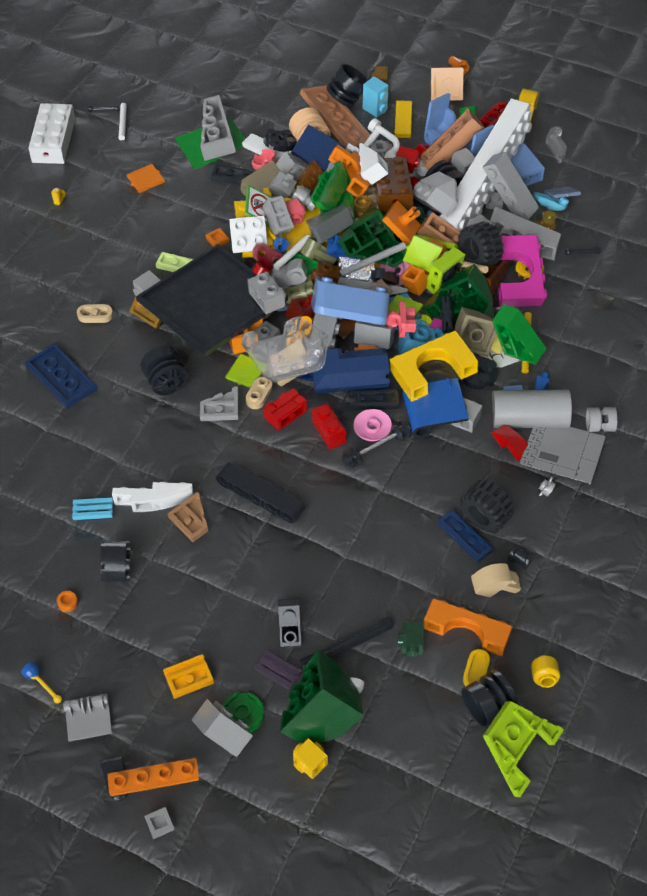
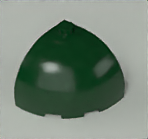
M318 650L303 668L302 672L304 674L299 684L294 683L287 698L290 701L288 709L283 711L280 732L300 742H305L308 738L313 743L333 740L348 731L363 716L361 698L350 677L335 661Z

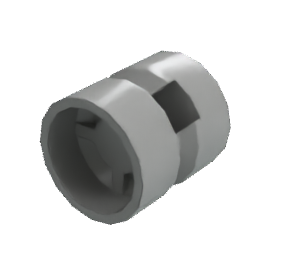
M588 407L586 411L587 431L599 432L603 429L604 432H615L617 429L616 408L604 407L600 410L599 407Z

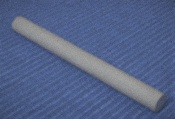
M404 242L339 270L341 277L406 249V245Z

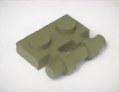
M312 274L307 275V279L303 283L290 285L284 289L288 296L286 303L290 304L296 299L308 298V295L313 294L314 280L311 279Z

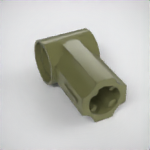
M308 237L300 252L304 256L312 260L316 259L324 264L334 265L337 258L327 255V248L322 243L318 244L312 237Z

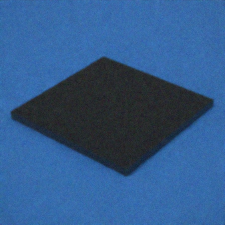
M219 244L136 296V300L205 357L268 315L265 314L249 293L248 279L257 276V274ZM286 295V298H285V303L288 301V296H287V295Z

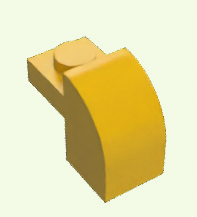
M522 89L518 101L530 104L531 123L540 93Z

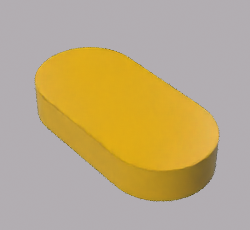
M476 649L470 653L463 675L465 686L474 681L479 682L480 677L487 674L490 656L486 651Z

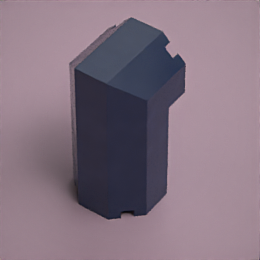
M338 348L324 349L319 351L318 356L315 353L311 355L315 394L389 388L390 378L387 379L389 363L386 348L345 350V353H342V350Z

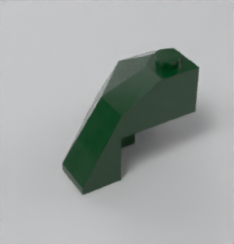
M376 207L353 221L354 224L347 227L338 239L346 256L364 260L400 244L395 239L390 228L382 220L384 217ZM405 250L399 251L375 263L396 267L404 262L403 259L406 252Z
M475 264L461 270L445 282L421 307L431 320L433 318L442 320L440 318V298L445 296L447 303L446 296H450L452 298V311L454 312V317L452 318L453 328H455L462 307L479 311L494 319L491 291L485 276Z

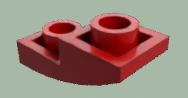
M503 425L492 432L501 448L507 446L517 461L522 458L528 443L515 430L507 425Z

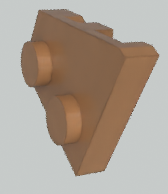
M198 492L168 513V518L192 542H195L208 532Z

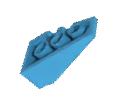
M414 318L416 320L415 332H405V338L399 337V355L445 334L442 333V329L436 328L435 330L426 326L427 322Z

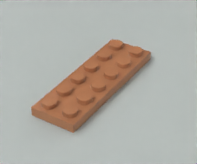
M327 85L301 89L300 95L311 108L318 110L330 131L342 145L347 147L348 143L359 148L360 143L364 144L370 136L369 132L345 105L336 101L328 93Z

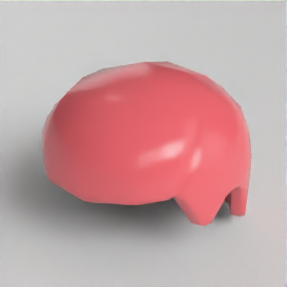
M263 149L261 155L255 154L251 162L253 168L258 170L272 160L276 163L275 151Z

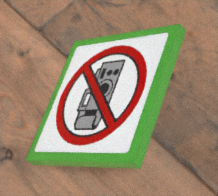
M247 185L245 214L249 217L264 216L265 225L269 226L262 206L267 199L273 197Z

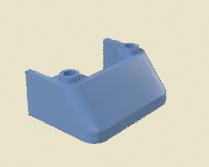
M446 93L429 102L424 140L430 146L456 121V114L448 108L450 93ZM494 125L475 133L473 139L464 148H467L476 157Z
M316 276L311 301L313 312L386 325L390 296L387 288L379 286L372 290L336 284L329 277H322L321 280L320 277Z

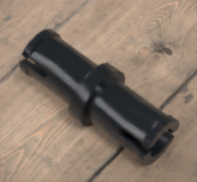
M445 296L440 298L442 332L447 333L448 326L449 333L453 332L452 318L454 317L452 298L446 296V303Z

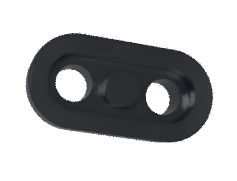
M375 268V270L371 271L370 279L376 281L382 279L386 284H399L400 277L396 276V272H385L386 269Z

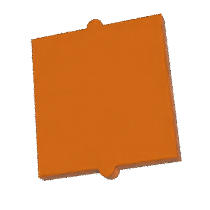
M153 164L127 174L131 185L139 193L165 182L164 178L160 175V171H157Z

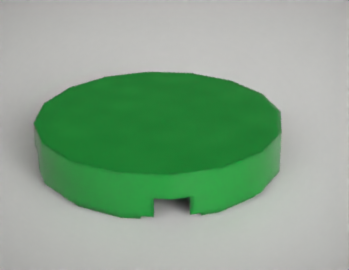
M234 693L222 704L233 715L231 717L237 722L240 719L249 726L247 730L250 733L258 729L263 721V704L252 693Z

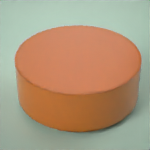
M72 591L61 592L57 597L59 609L63 612L73 611L78 605L76 594Z

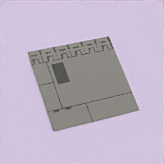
M533 427L527 442L528 446L522 455L520 464L591 484L605 436L573 427Z

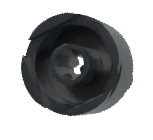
M102 541L100 559L101 581H130V541Z

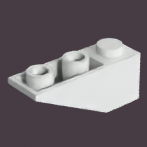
M360 143L361 176L364 180L374 184L388 174V165L377 152Z

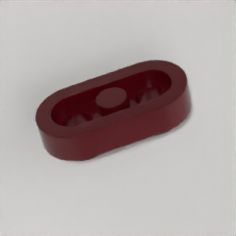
M257 243L252 249L253 257L272 269L275 264L273 261L284 256L281 252L265 243ZM260 250H263L265 253L264 255L260 256L258 252Z

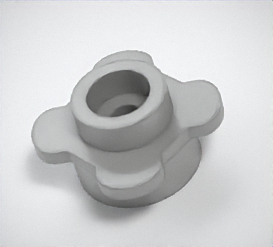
M552 476L549 480H543L538 488L541 490L538 496L544 494L548 497L556 485L552 481Z

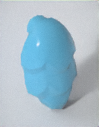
M534 192L533 194L535 200L540 205L547 207L548 210L562 211L567 208L569 200L565 197L553 198L539 192Z

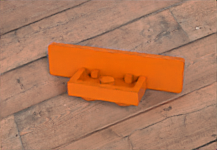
M192 758L109 773L107 775L110 796L198 781L197 759Z

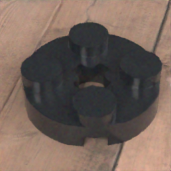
M270 128L267 129L264 135L263 143L268 148L269 145L273 146V150L288 152L291 151L292 147H295L296 138L290 130L278 131Z
M474 354L478 360V371L483 373L479 375L475 373L464 378V383L468 387L478 390L484 389L488 385L489 387L492 386L497 380V363L489 358Z

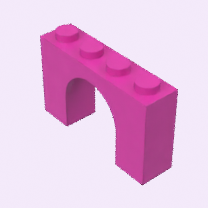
M537 235L501 236L504 246L502 247L504 251L501 254V260H517L522 262L529 269L531 277L521 283H501L498 289L499 307H502L503 304L510 307L542 306L544 299L547 298V290L543 286L545 274L541 271L543 259L539 256L541 245L537 241Z

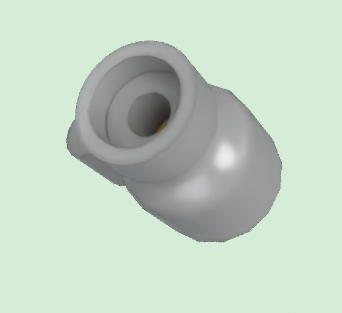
M302 185L299 186L291 200L298 198L299 202L307 206V209L312 212L316 207L311 201V191Z

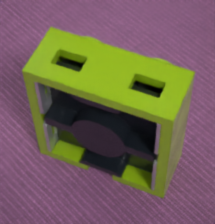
M453 247L450 251L444 252L438 260H434L430 265L426 289L434 294L445 282L459 273L465 254L456 247Z

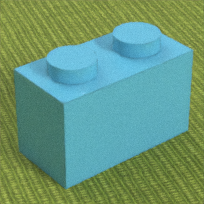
M372 77L363 84V109L377 118L382 113H385L388 108V85L378 78Z

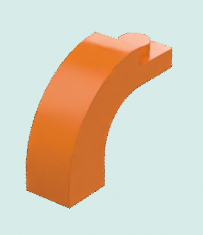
M337 145L328 160L332 163L341 161L344 165L346 173L351 179L346 189L348 192L356 197L364 195L371 183L368 180H364L361 176L360 155L355 151L351 154L340 145Z

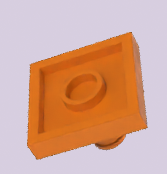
M397 200L382 220L407 245L421 226L415 219L420 216V211L414 212L417 209L415 206L408 211Z

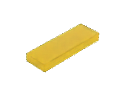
M396 101L395 136L397 138H411L412 101Z

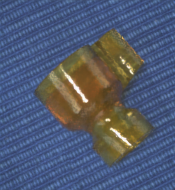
M545 211L542 215V221H531L556 231V213L553 211Z

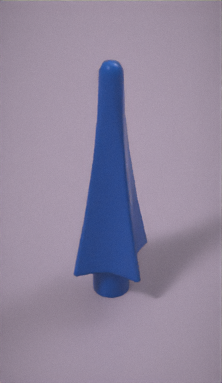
M543 372L541 376L537 375L534 390H546L548 388L550 380L548 379V373Z

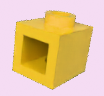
M309 738L304 743H299L293 751V764L295 768L301 773L305 772L312 779L328 765V756L324 753L323 747L317 742L313 743Z

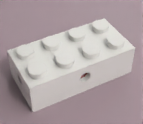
M40 104L29 144L32 163H65L75 122V115L71 104Z

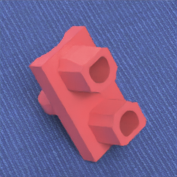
M399 302L400 311L389 313L387 324L392 327L398 326L399 337L405 338V332H415L416 320H414L415 308H406L405 302Z

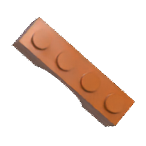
M434 598L424 618L423 629L440 635H444L454 628L470 629L479 636L482 642V650L503 657L512 630V626L504 621H496L484 614H476L464 607H456L444 600H436Z

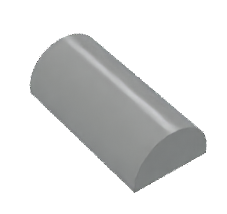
M569 390L492 391L493 428H500L503 425H507L510 428L570 427L572 404Z

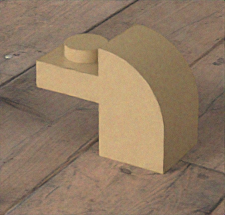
M492 564L480 569L471 576L475 594L492 597L500 590L515 594L521 590L519 577L516 572L509 570L508 564Z

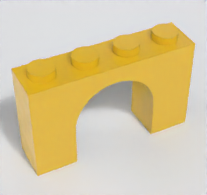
M456 330L390 359V371L411 402L428 395V383L418 370L427 361L442 360L449 363L461 380L478 372V360Z

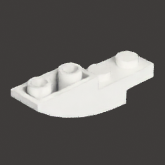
M153 482L152 489L120 487L113 488L112 491L114 504L131 505L133 512H149L170 508L183 503L194 495L192 484L185 482Z

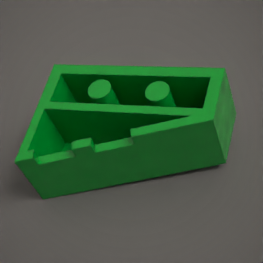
M503 304L492 320L504 355L536 365L547 348L521 311L514 306L510 307Z

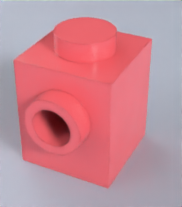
M298 198L286 201L285 204L293 225L304 222V214H306L304 205L299 202Z

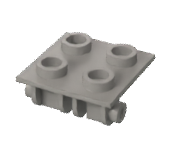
M108 694L87 696L86 698L67 700L63 703L64 711L66 712L68 741L112 734Z

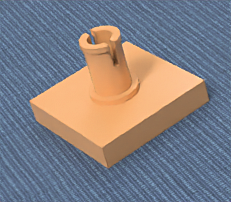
M463 67L431 68V101L446 93L451 94L450 101L463 100Z

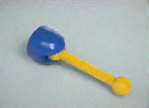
M265 225L266 232L274 239L273 245L278 252L287 250L289 242L284 237H276L268 229V226Z
M34 661L27 663L21 670V674L28 680L36 679L53 697L54 702L60 703L62 697L56 695L39 677V666Z

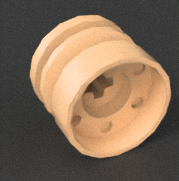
M301 109L290 119L289 129L297 142L308 124L331 137L330 129L317 109Z

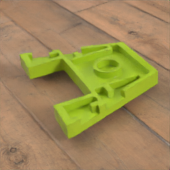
M508 701L502 706L483 734V737L513 795L521 797L531 781L517 768L516 764L537 733L548 745H555L564 729Z

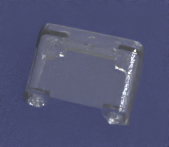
M300 316L292 318L285 323L282 335L258 341V335L255 332L243 333V348L263 376L271 380L272 383L318 371L324 366L326 361L328 335Z

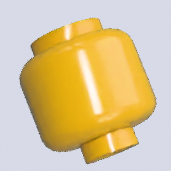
M542 655L532 661V677L537 685L543 688H550L559 681L560 671L555 658Z

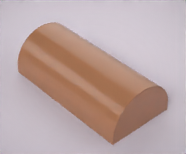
M469 109L421 155L423 165L427 170L441 160L450 162L453 153L463 149L473 139L474 134L484 128L480 120Z

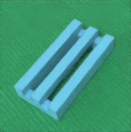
M113 499L73 500V520L113 518Z

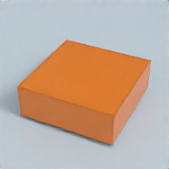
M221 228L206 234V240L212 247L217 244L222 246L229 242V237Z

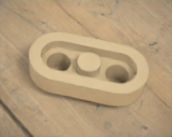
M105 304L82 305L77 309V316L79 321L83 323H105L113 318V311L109 305Z
M262 376L254 381L246 395V404L249 408L259 409L265 404L273 389L270 378Z

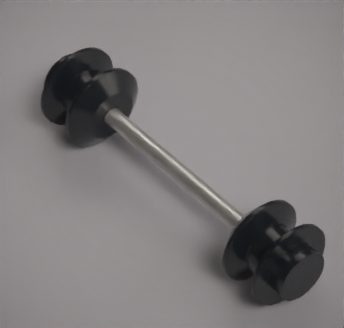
M399 421V426L392 425V434L360 452L353 447L350 448V453L344 451L342 456L344 465L353 469L354 463L361 464V455L394 437L400 442L404 440L403 436L409 438L412 432L410 425L407 422Z

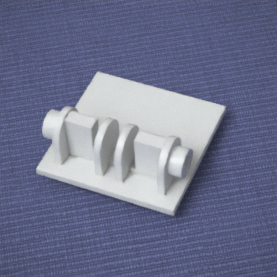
M264 216L229 219L233 253L251 252L255 244H267Z

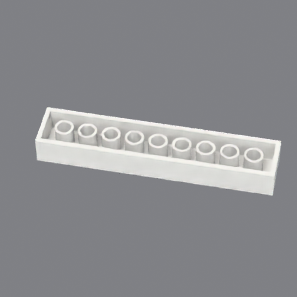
M510 99L457 187L456 198L458 199V204L448 217L440 215L441 219L457 230L461 231L463 228H466L470 220L482 213L484 204L488 203L491 192H494L496 189L484 171L483 166L493 155L506 152L511 160L517 154L519 145L524 142L526 133L530 132L532 124L530 123L531 111L529 103Z

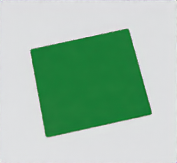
M229 118L227 123L235 151L243 148L242 142L245 138L233 120ZM203 128L175 137L176 142L195 170L224 157L221 156L204 161L201 150V132Z

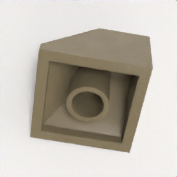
M462 307L455 325L456 332L472 353L488 357L496 336L492 323L493 319L479 311Z

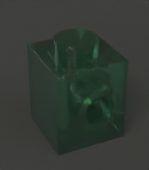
M403 622L402 634H398V646L402 647L403 655L410 657L423 655L424 623Z

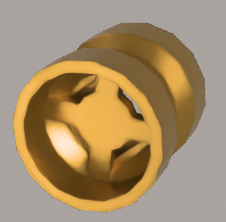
M366 195L356 197L354 212L357 218L371 209L372 201L370 197Z

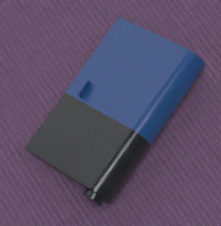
M430 360L419 367L418 370L428 383V395L411 402L402 389L412 434L415 438L428 436L431 433V427L469 421L457 374L453 367L445 361Z

